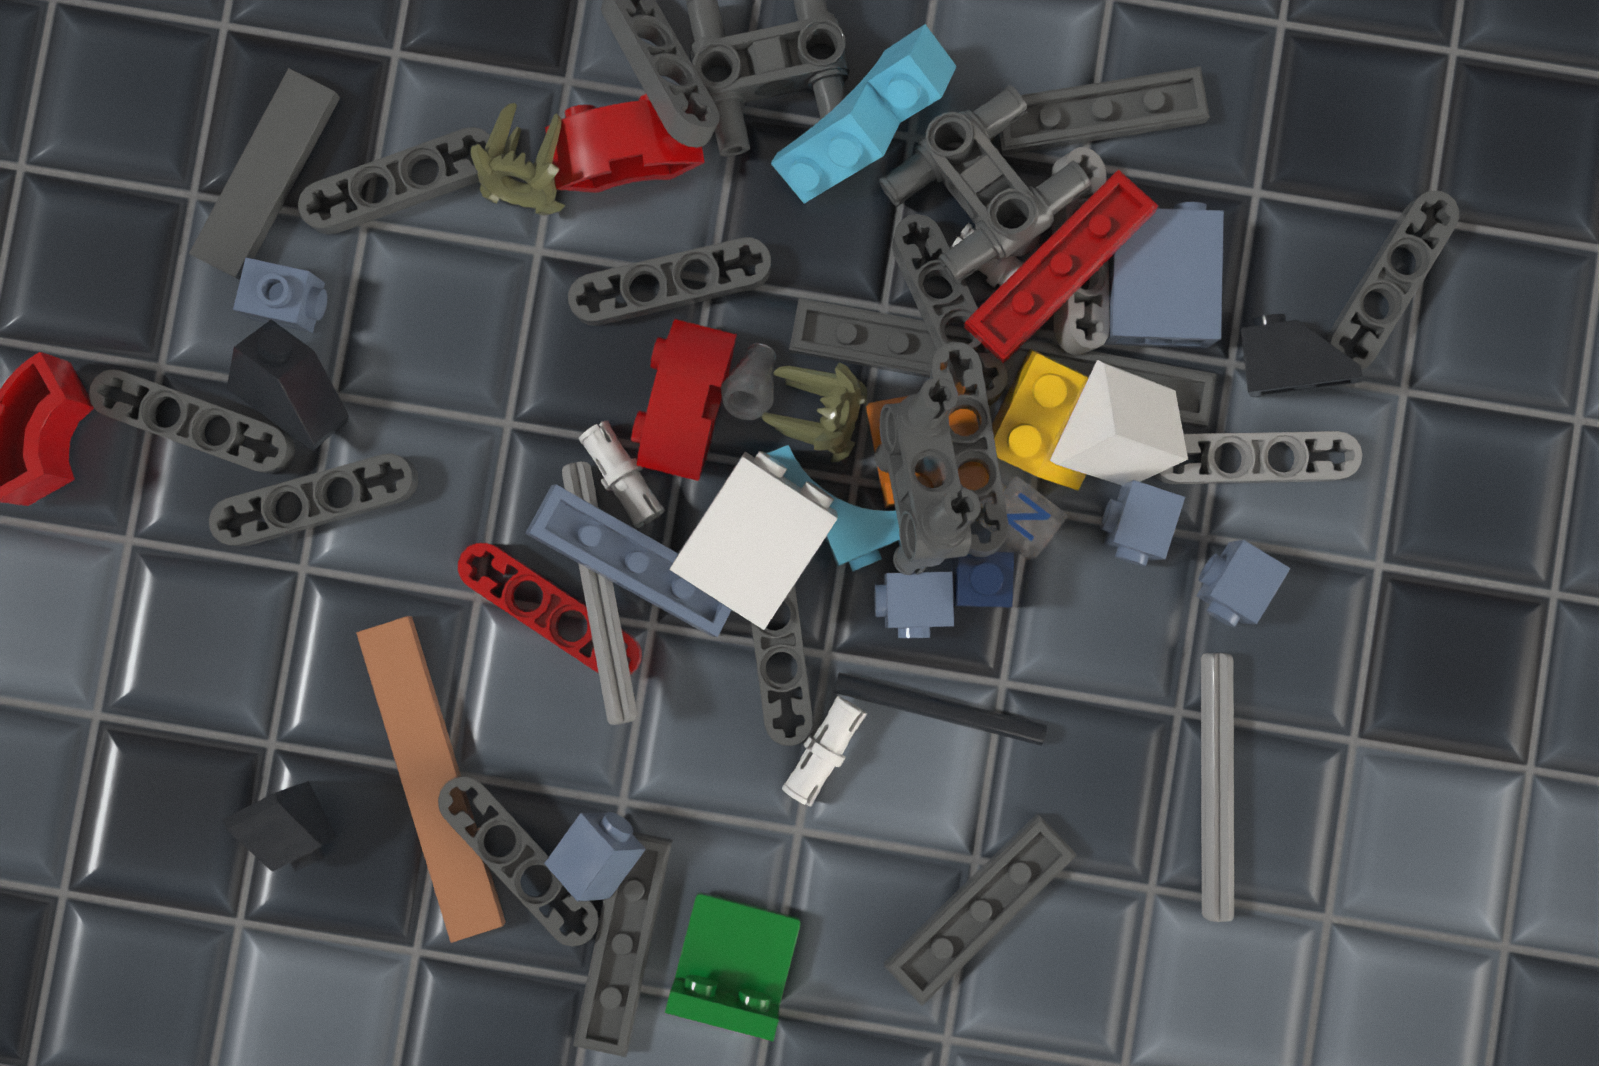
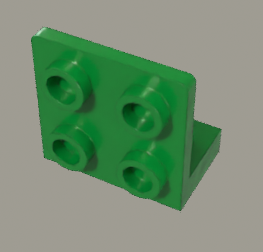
M698 893L695 898L665 1013L774 1041L779 1022L780 1002L800 929V919L711 894Z

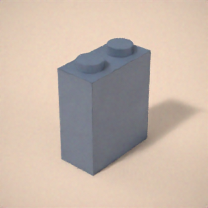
M1201 202L1178 203L1174 205V209L1157 208L1156 212L1108 259L1110 330L1109 336L1103 345L1208 348L1221 340L1224 211L1207 210V205Z

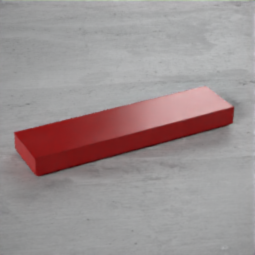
M1117 170L964 322V328L1004 364L1156 212L1158 205L1120 170Z

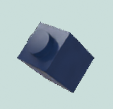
M995 552L986 557H975L967 554L964 557L952 558L953 606L1013 607L1014 552Z

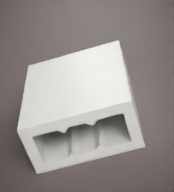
M759 451L755 458L744 452L669 570L764 630L837 521L838 516L837 511L830 507L834 499L829 494L808 481L800 488L783 477L787 471L783 464L768 454Z

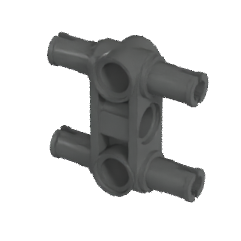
M686 0L694 37V43L691 45L689 56L693 67L720 114L719 123L714 132L721 156H735L745 153L750 149L741 107L743 103L811 89L814 90L820 119H822L847 96L844 82L849 78L850 69L845 52V35L840 28L838 19L835 18L834 14L828 12L826 0H793L798 21L732 36L725 35L717 0ZM816 44H825L830 46L835 53L827 59L819 60L813 58L808 53V50ZM715 66L726 67L732 72L722 82H712L704 77L706 72Z
M1012 85L1006 87L1005 90L973 112L970 110L960 111L959 113L946 112L935 117L928 125L926 137L918 142V146L915 147L916 153L879 179L885 194L896 207L935 180L937 183L942 181L975 223L976 231L938 257L942 267L956 285L994 257L1001 260L1002 258L1007 259L1010 256H1023L1031 252L1038 245L1041 234L1051 227V223L1054 222L1053 215L1091 189L1088 176L1074 160L1036 188L1032 186L1027 187L991 143L993 137L1028 113L1023 98ZM952 142L963 143L960 148L954 151L943 150ZM1014 217H1021L1027 220L1018 228L1008 229L1003 227L1007 220Z
M934 378L927 380L922 385L919 393L909 395L901 403L885 404L880 414V437L882 444L877 447L874 460L881 471L889 473L901 544L895 550L893 562L896 569L904 575H911L914 571L916 575L920 574L927 567L941 564L946 558L967 556L971 545L970 522L975 520L981 511L978 496L972 490L961 488L948 417L949 410L954 408L957 403L958 392L955 385L945 378H939L936 383ZM915 472L926 475L931 480L934 488L922 485L917 480Z

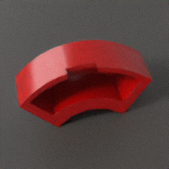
M647 94L639 97V101L618 103L599 108L584 104L566 109L564 112L565 118L561 119V129L552 164L559 168L554 177L556 190L599 193L631 182L671 180L705 163L702 147H689L671 137Z
M674 319L667 339L657 338L650 368L656 369L657 373L647 412L638 411L631 435V442L640 444L637 466L696 481L700 480L711 449L719 409L729 379L737 334Z
M38 352L19 366L0 389V502L29 506L75 480L69 463L70 439L79 422L94 407L90 402L89 394L69 361Z

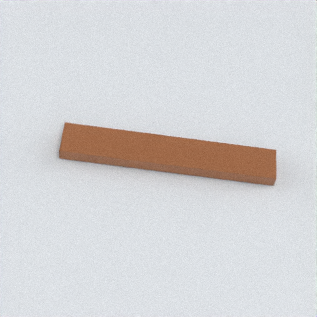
M406 616L356 632L450 942H456L502 927L506 921L489 867L451 827L439 811L438 797L441 788L447 781L461 776L413 618L412 616ZM458 787L453 788L449 793L453 802L448 809L453 814L463 810L474 820L466 791H462ZM476 823L465 827V830L471 836H474L476 833Z

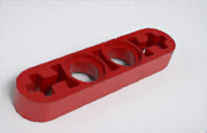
M475 543L468 546L461 553L458 560V573L461 580L469 588L599 674L594 647L591 657L583 652V649L593 641L586 604L498 546L489 543ZM491 553L494 556L491 563L492 567L503 575H509L511 566L518 570V573L506 582L501 597L495 593V590L503 584L488 576H482L479 581L474 577L478 569L472 564V561L476 556L486 558ZM525 581L537 583L543 592L541 605L531 612L521 610L514 601L516 588ZM570 610L581 612L587 620L586 634L580 640L574 642L564 639L558 630L560 617ZM622 629L623 640L628 645L626 656L631 659L628 666L630 675H632L639 668L642 661V649L639 642Z

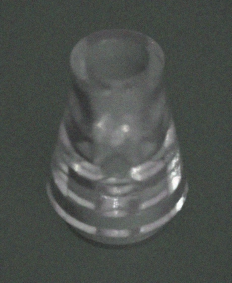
M761 343L750 345L746 349L743 358L723 382L721 387L723 404L726 410L734 417L742 420H754L761 417L764 412H767L772 407L774 402L773 372L776 354L771 347Z

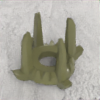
M516 103L507 104L498 116L485 149L479 144L471 147V157L478 171V178L481 183L480 192L491 203L497 204L498 200L506 201L512 205L533 208L536 210L535 214L543 216L559 212L564 208L565 204L554 201L557 191L554 177L559 168L552 164L561 129V117L557 113L553 116L533 164L530 160L525 162V153L523 152L516 158L515 152L522 129L517 126L508 138L517 105ZM509 176L521 178L527 183L516 181Z
M838 363L835 368L836 374L794 366L777 368L773 372L774 375L785 378L786 385L824 396L820 401L825 407L817 409V412L822 414L823 417L820 418L821 423L764 412L761 413L763 421L774 426L777 431L787 437L814 445V450H828L832 452L833 456L830 462H839L848 457L855 445V442L850 440L855 429V421L858 419L860 404H867V388L842 363Z

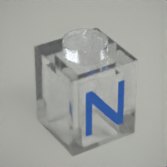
M1016 475L1006 485L1002 483L1008 518V534L1004 542L1025 559L1031 560L1039 555L1069 515ZM989 497L986 500L980 501V506L983 508L984 503L994 504L993 498ZM983 515L977 521L990 532L997 531L995 525H986Z

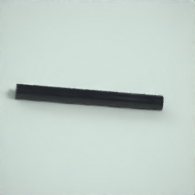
M840 672L837 677L834 693L1040 746L1043 745L1046 736L1047 725Z

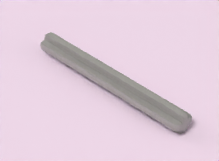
M576 462L563 466L562 477L565 490L599 508L590 464L588 462ZM579 564L607 721L612 725L629 723L636 720L637 709L613 582Z
M1205 653L1201 657L1202 915L1207 920L1213 922H1226L1234 918L1233 657L1228 653Z

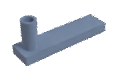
M557 484L551 485L525 533L709 636H719L732 610L669 570L678 553Z

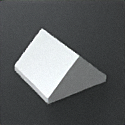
M1097 360L1050 461L1056 465L1124 486L1129 481L1136 480L1141 482L1188 460L1176 391Z

